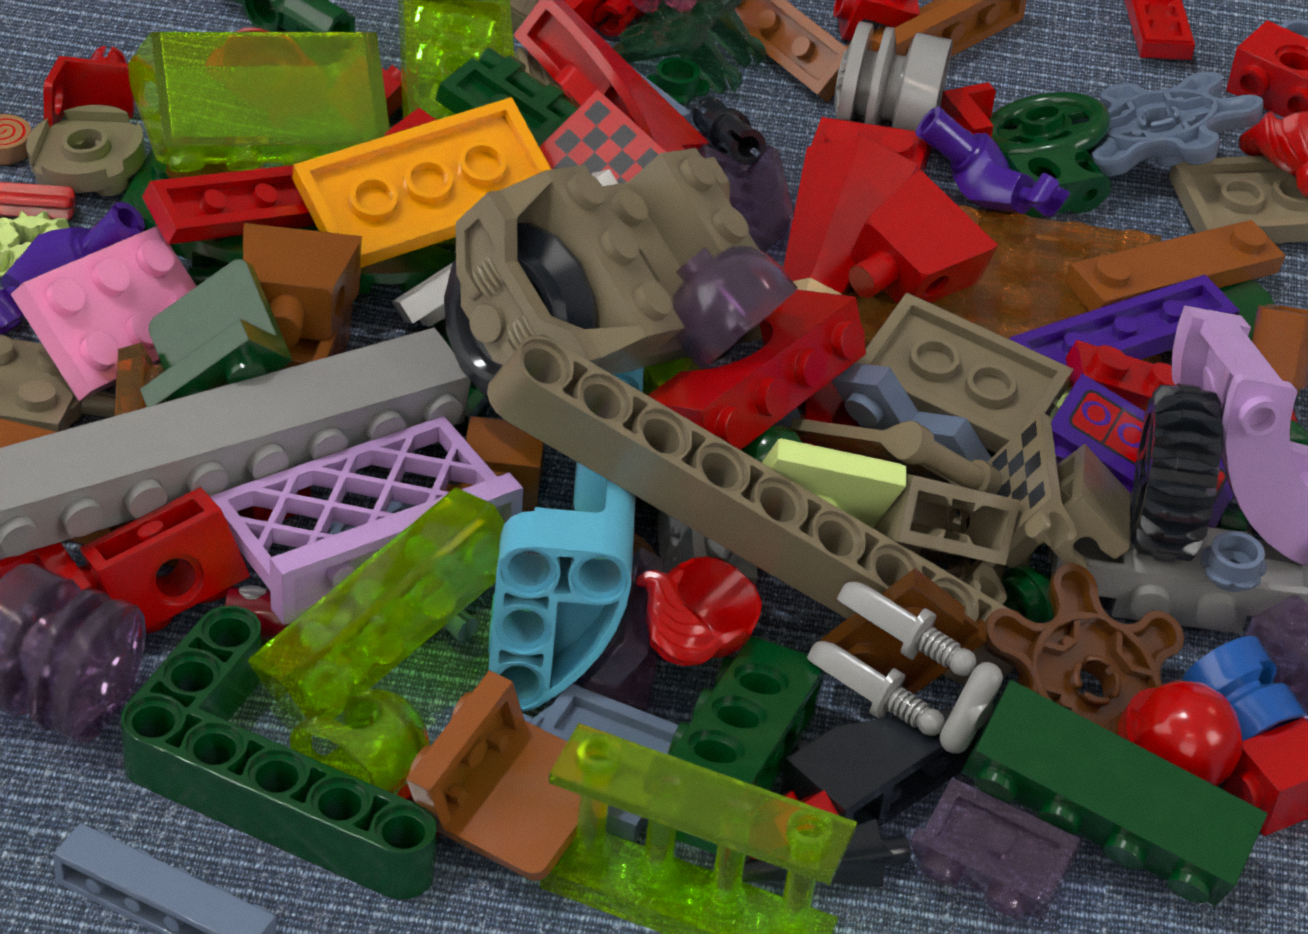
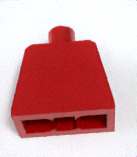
M919 170L899 187L864 223L851 251L852 258L857 264L849 270V281L855 292L864 298H871L884 290L897 304L906 292L931 303L979 282L998 244L924 172Z

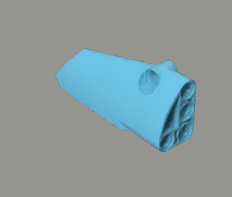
M644 367L614 375L642 392ZM576 462L574 511L535 507V511L521 512L512 516L504 524L500 536L495 594H493L488 642V654H490L488 671H493L513 681L522 711H530L539 707L564 691L582 676L607 647L617 631L627 606L632 582L636 496ZM525 551H532V552H536V553H539V554H527V553H523V552H525Z

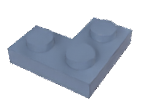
M854 363L831 381L844 400L847 413L862 428L886 430L906 421H916L933 433L934 441L967 460L973 461L977 459L988 462L991 459L967 418L918 411L891 367Z

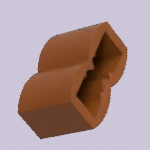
M1277 304L1259 305L1252 342L1282 381L1290 382L1297 390V395H1299L1300 389H1305L1308 386V310Z

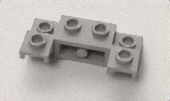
M1246 526V531L1243 533L1253 537L1251 527ZM1208 527L1203 547L1191 561L1175 560L1174 562L1154 560V556L1138 554L1131 542L1129 550L1116 559L1102 551L1097 541L1090 537L1079 538L1073 545L1079 554L1084 555L1088 563V571L1093 575L1098 585V596L1111 598L1112 617L1140 620L1146 613L1158 610L1173 616L1180 626L1242 634L1247 615L1308 623V565H1300L1282 555L1262 539L1257 540L1265 551L1266 574L1261 577V582L1257 587L1240 592H1228L1218 588L1205 575L1206 567L1201 564L1202 552L1207 546L1212 544L1213 539L1220 533L1234 530ZM1047 545V563H1051L1052 578L1054 571L1065 563Z

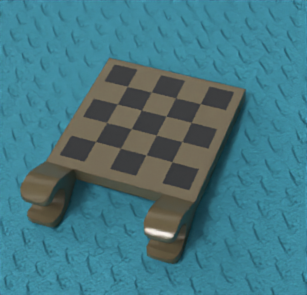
M1040 411L987 462L996 467L1002 476L1001 488L997 495L1020 500L1009 552L1027 535L1033 540H1037L1045 533L1052 542L1051 549L1059 553L1077 534L1075 525L1061 501L1051 417ZM959 509L961 531L964 534L970 523L969 511ZM964 557L966 577L963 582L1003 604L1007 599L1003 584L993 569L996 563Z

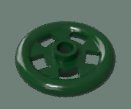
M1049 92L1021 98L999 108L988 118L994 125L991 138L998 144L1006 159L1008 155L1068 147L1087 151L1105 137L1111 124L1109 110L1101 101L1092 96L1074 92ZM1084 118L1089 120L1087 122H1082L1074 125L1072 124V121ZM1013 125H1018L1016 130H1007Z

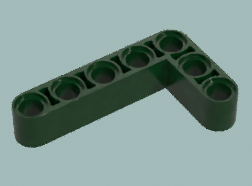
M235 605L221 606L206 613L130 699L121 713L124 772L128 779L140 787L386 897L400 900L412 899L422 895L431 887L435 876L437 828L436 820L432 814L414 802L228 722L261 680V625L256 614L247 608Z

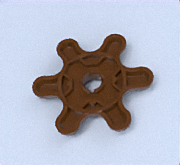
M1073 563L1063 564L1054 571L1048 588L1053 619L1047 623H1035L1026 619L1017 611L1008 608L997 609L985 620V623H987L986 643L983 646L992 656L1005 661L1018 671L1019 684L1117 734L1121 714L1135 694L1148 688H1158L1163 685L1160 669L1166 659L1175 656L1183 648V630L1173 616L1158 610L1146 613L1134 624H1123L1115 621L1107 615L1101 606L1098 596V585L1093 575L1081 565ZM1080 671H1087L1099 680L1103 689V698L1094 696L1090 692L1082 694L1079 691V688L1082 687Z

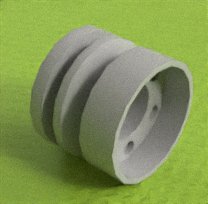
M859 21L853 39L843 53L834 94L836 119L856 122L859 115L865 117L864 123L880 126L882 120L892 122V128L916 131L922 118L932 108L936 109L937 106L940 107L949 69L952 39L916 33L907 55L902 56L896 54L895 28L886 27L879 51L871 49L874 31L873 24Z

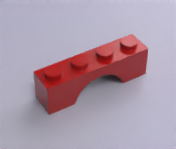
M794 289L758 315L764 344L760 350L727 365L703 370L680 371L648 394V396L741 450L866 355L865 334L860 322L856 297Z

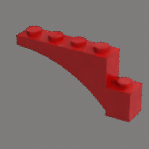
M539 0L513 35L554 80L568 64H573L604 96L666 152L696 148L701 154L710 143L564 0Z

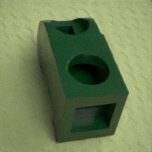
M1075 147L1008 155L1006 159L1010 169L1029 175L1035 183L1042 173H1046L1059 182V187L1070 192V195L1057 213L1068 212V210L1074 213L1091 211L1106 199L1111 190L1110 179L1095 165L1092 156L1084 149ZM1033 207L1025 214L1002 211L1016 231L1036 227L1039 217L1044 216Z

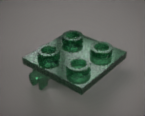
M657 0L644 9L646 15L636 25L625 29L619 35L620 41L613 47L627 63L678 54L682 58L695 62L700 68V75L719 94H722L728 88L724 77L727 79L731 90L736 92L742 84V75L735 65L726 61L712 37L744 68L752 61L748 51L752 54L756 65H760L766 57V49L763 43L758 38L751 36L735 11V8L743 0H682L676 2L675 0Z

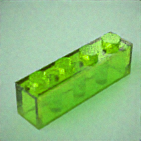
M455 487L247 660L280 708L318 733L496 582L500 536L505 521L494 504Z

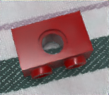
M1268 20L1265 21L1237 47L1226 91L1236 96H1259L1263 100L1264 109L1283 118L1294 113L1307 112L1308 38Z
M201 487L79 548L87 567L98 584L100 595L109 615L128 639L138 634H150L161 630L172 621L175 615L198 603H209L219 600L227 595L229 587H234L235 584L251 577L222 509ZM179 558L177 566L170 574L156 578L157 571L163 563L170 559Z

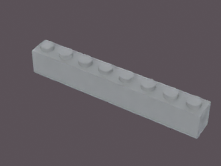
M435 328L2 447L0 448V560L133 521L199 487L211 496L441 416H445L452 426L464 423L471 380L460 368L454 352Z

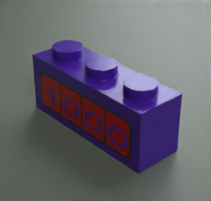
M1081 373L1051 421L1056 463H1060L1082 445L1086 444L1131 494L1136 464V451L1139 446L1140 430L1143 427L1145 411ZM1221 458L1219 465L1220 473L1216 486L1217 495L1214 498L1212 517L1208 524V527L1211 528L1216 527L1233 497L1227 481L1223 459Z

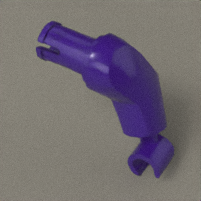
M939 106L936 109L932 108L917 126L915 135L934 147L951 162L952 177L960 191L971 202L980 207L1018 214H1025L1033 207L1039 213L1051 218L1058 212L1070 195L1069 191L1058 186L1059 182L1046 173H1042L1035 183L1029 175L1010 169L998 144L987 133H970Z
M116 202L92 229L71 227L52 230L38 235L1 278L3 289L0 290V334H7L25 319L22 311L11 296V293L23 282L141 233L145 228V223L140 212L129 203Z

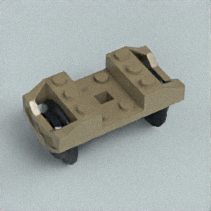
M696 148L660 153L626 183L602 186L598 179L590 174L585 165L545 170L502 190L487 192L456 221V259L452 263L444 295L446 332L460 368L480 392L488 396L489 382L522 341L531 336H544L552 339L612 375L657 364H662L670 369H701L728 356L738 344L762 339L758 315L796 289L792 282L780 278L776 268L769 261L765 260L748 233L749 228L746 220L730 204V181L715 157L703 158Z

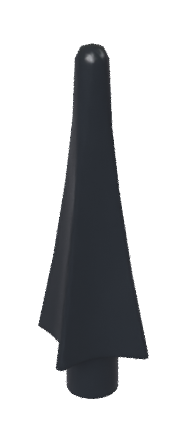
M874 818L837 834L790 850L729 865L722 870V878L729 883L806 881L883 887L885 866L908 863L911 857V849L905 835L881 838L877 820Z

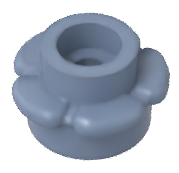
M1227 531L1218 534L1213 539L1212 544L1207 546L1201 555V564L1206 567L1205 575L1218 588L1228 592H1240L1257 587L1261 582V577L1267 571V565L1264 560L1265 551L1261 543L1251 535L1239 531Z

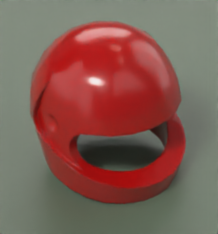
M1179 680L1163 684L1158 688L1142 690L1130 700L1122 712L1118 723L1117 735L1215 786L1220 785L1231 776L1243 752L1241 727L1237 712L1222 693L1201 682Z

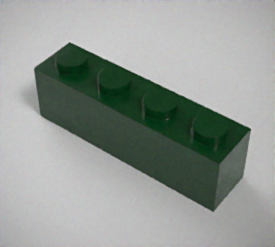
M1013 680L1009 681L995 703L961 772L974 779L976 787L987 796L1002 802H1012L1014 800L1039 813L1038 817L1041 822L1050 829L1068 836L1079 834L1103 847L1104 854L1113 862L1129 869L1143 868L1168 881L1167 886L1181 898L1195 903L1208 902L1214 906L1236 886L1268 814Z

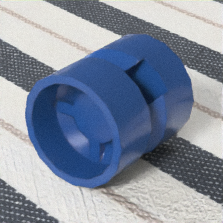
M1253 635L1237 638L1212 650L1192 665L1182 678V681L1204 683L1226 697L1237 712L1242 741L1303 717L1308 721V715L1290 687L1284 683L1273 682L1277 676L1278 668L1260 640Z

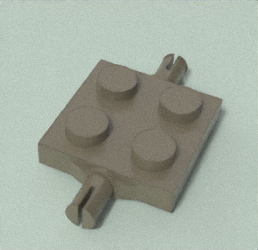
M0 334V418L59 432L67 430L71 424L80 417H83L84 414L104 418L123 414L125 405L124 394L98 392L78 401L43 344L10 339Z

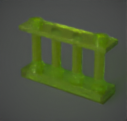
M578 723L551 769L548 782L549 784L580 794L576 837L548 876L540 880L539 888L662 934L836 933L838 917L811 907L816 880L828 885L831 884L855 833L857 822ZM609 805L648 819L645 846L606 832ZM677 830L718 844L714 871L674 857ZM746 855L787 869L783 897L742 882Z

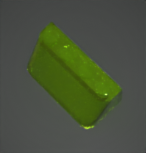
M150 32L128 62L130 88L155 158L158 162L169 164V169L173 172H191L205 167V164L226 163L227 169L231 171L253 170L262 166V163H283V166H289L384 137L385 132L390 129L377 32Z

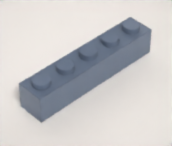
M80 823L53 853L57 884L160 934H276V916L269 913L264 907L257 904L252 905L231 895L220 886H212L191 876L180 867H172L153 858L142 849H134L115 840L105 831L94 830Z

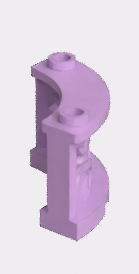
M1184 306L1173 346L1172 381L1175 385L1177 383L1201 387V390L1217 393L1223 410L1222 425L1224 426L1221 441L1223 448L1220 458L1223 459L1227 481L1236 503L1252 527L1268 544L1298 564L1308 565V446L1290 441V422L1297 390L1290 382L1282 381L1250 340L1248 335L1251 327L1242 316Z

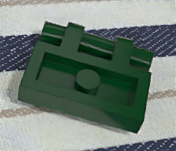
M490 47L482 53L478 61L471 58L442 81L435 97L438 103L454 114L512 97L535 141L566 114L571 116L579 109V107L566 99V95L561 88L553 83L543 84L525 71L526 65L512 55L505 58Z

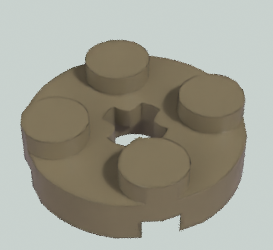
M86 105L64 110L66 120L50 127L47 118L39 123L29 134L26 148L30 168L36 177L37 184L70 186L74 189L75 193L96 192L102 196L120 194L128 188V178L141 168L146 158V146L141 125L139 122H137V125L130 123L128 113L116 107Z

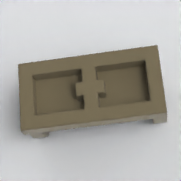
M1084 444L1057 464L1061 501L1075 525L1077 534L1056 555L1065 564H1078L1088 570V563L1084 555L1079 554L1073 547L1075 541L1079 538H1093L1099 544V548L1114 559L1129 550L1131 494L1089 447ZM1045 533L1035 540L1038 544L1044 541L1052 548V542Z

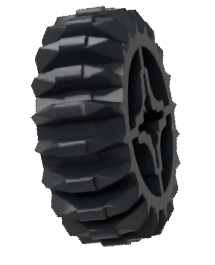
M1177 383L1176 386L1160 384L1149 399L1148 409L1144 415L1143 427L1140 430V441L1136 451L1133 487L1130 496V542L1133 543L1138 554L1154 556V560L1174 562L1175 560L1191 561L1203 547V541L1208 532L1209 520L1212 517L1214 498L1217 495L1216 486L1220 473V455L1223 448L1221 446L1224 429L1222 425L1223 410L1221 408V401L1215 392L1201 390V387Z

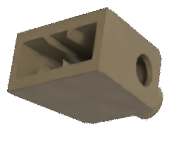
M906 474L905 489L873 529L897 542L1006 566L1020 500ZM959 509L969 511L970 523L964 534L953 531V519Z

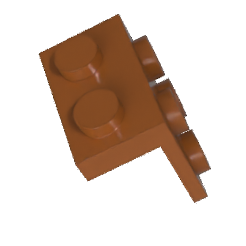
M489 670L474 691L466 692L459 699L453 710L451 721L435 742L422 748L416 755L406 781L414 802L428 810L436 820L438 833L529 880L539 881L548 876L614 785L615 774L612 765L608 761L525 721L513 681Z

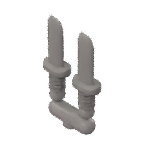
M847 582L842 587L837 599L902 641L901 654L913 660L919 651L925 653L926 656L936 660L943 667H950L954 674L960 676L971 674L945 723L944 715L939 710L929 708L930 706L927 702L920 698L918 699L916 695H913L907 689L901 688L906 675L895 668L885 677L841 647L826 641L816 642L812 646L807 659L873 702L869 713L878 719H883L889 711L895 716H899L901 720H905L912 727H918L925 735L936 736L941 732V746L946 751L953 754L965 751L971 744L977 730L985 724L993 710L994 705L992 702L1003 681L1001 669L996 664L990 662H983L976 666V657L972 651L961 648L960 643L955 642L951 638L949 639V636L944 635V633L933 627L937 615L930 610L924 608L919 616L916 617L865 584Z

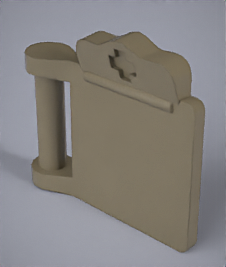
M793 418L789 428L799 436L820 447L900 463L906 466V474L997 495L1001 488L1002 476L996 467L984 460L976 459L969 461L934 441L933 433L916 421H906L886 430H877Z

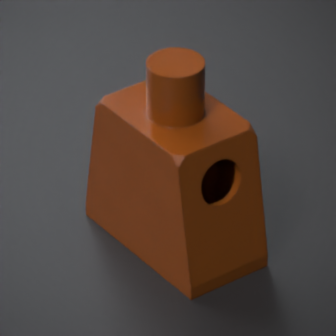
M244 224L243 260L254 267L287 348L297 344L300 338L326 341L334 337L359 293L362 236Z

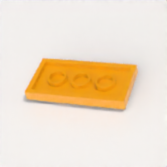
M510 97L294 164L292 179L320 232L362 236V268L456 237V221L487 192L502 190L545 170H551L513 98Z

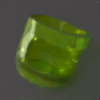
M380 688L360 692L348 700L343 712L344 725L326 716L315 717L311 720L308 718L295 726L289 736L290 749L393 794L407 784L406 778L419 751L425 746L430 745L427 726L415 707L398 693ZM312 736L329 739L339 746L327 755H320L312 748Z

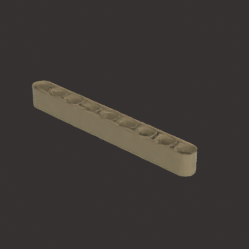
M531 336L524 339L488 384L487 394L491 406L498 415L509 423L847 619L856 612L837 599L842 587L847 582L863 583L881 594L914 568L965 606V614L975 622L978 619L985 622L987 617L995 610L1007 608L552 339L544 336ZM983 645L972 652L976 657V666L983 662L996 664L1002 671L1003 679L1015 670L1010 664L992 656ZM951 669L943 673V675L962 686H965L971 675L960 676L954 674Z

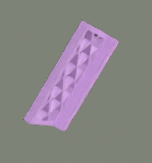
M441 416L216 493L210 497L222 509L240 552L271 592V609L282 624L285 625L499 546L504 524L512 516L522 512L523 487L510 472L497 477L445 416ZM439 442L448 452L445 459L413 453L416 449ZM370 465L392 469L387 480L355 473L358 469ZM404 472L437 478L432 489L400 482ZM449 480L473 485L453 493L445 491ZM312 485L333 489L328 500L297 495V492ZM346 492L378 498L374 509L342 503ZM391 501L416 505L397 513L387 512ZM252 506L273 510L268 521L241 517L237 511ZM287 513L319 519L313 531L282 525ZM332 522L358 526L335 535L327 534ZM272 543L296 547V549L273 557L268 553Z

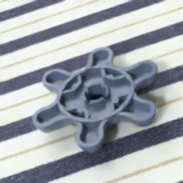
M1216 72L1196 73L1188 76L1173 88L1156 91L1143 90L1139 85L1133 83L1110 86L1101 92L1100 98L1109 110L1111 124L1105 137L1092 147L1096 148L1092 153L1093 161L1102 173H1105L1107 176L1126 173L1137 163L1148 158H1154L1155 163L1161 166L1177 165L1184 161L1193 165L1208 163L1214 160L1217 155L1220 143L1217 133L1256 125L1261 119L1264 107L1263 100L1256 95L1219 98L1223 80L1222 75ZM1084 118L1072 121V124L1074 125L1082 122H1087L1089 120Z

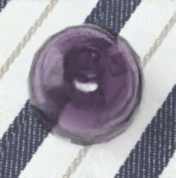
M731 246L715 256L704 247L676 271L684 282L678 287L671 299L673 309L685 328L674 337L690 360L700 370H703L732 347L751 328H754L789 298L798 287L781 265L767 253L753 247Z

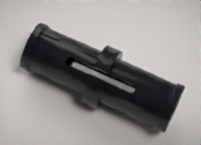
M707 97L698 102L707 110L703 114L695 107L692 114L693 123L699 130L706 133L708 142L722 153H730L737 162L743 165H750L759 160V158L751 153V150L755 148L761 154H764L766 148L765 138L758 130L751 127L749 119L735 108H727L721 100L715 97Z

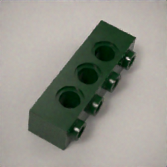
M750 636L736 658L726 656L719 668L714 690L707 688L702 690L693 711L691 724L682 721L678 725L669 747L667 759L657 756L651 765L643 790V797L652 800L646 829L728 859L783 770L786 757L799 744L813 721L825 671L809 661L807 654L754 636Z

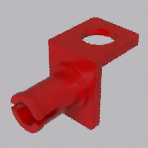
M101 46L93 52L91 59L67 56L58 57L43 86L44 120L48 118L50 127L61 122L65 115L64 110L86 105L116 107L127 112L129 119L133 117L135 113V67L126 63V58L120 50L111 47L107 57H104L106 46Z

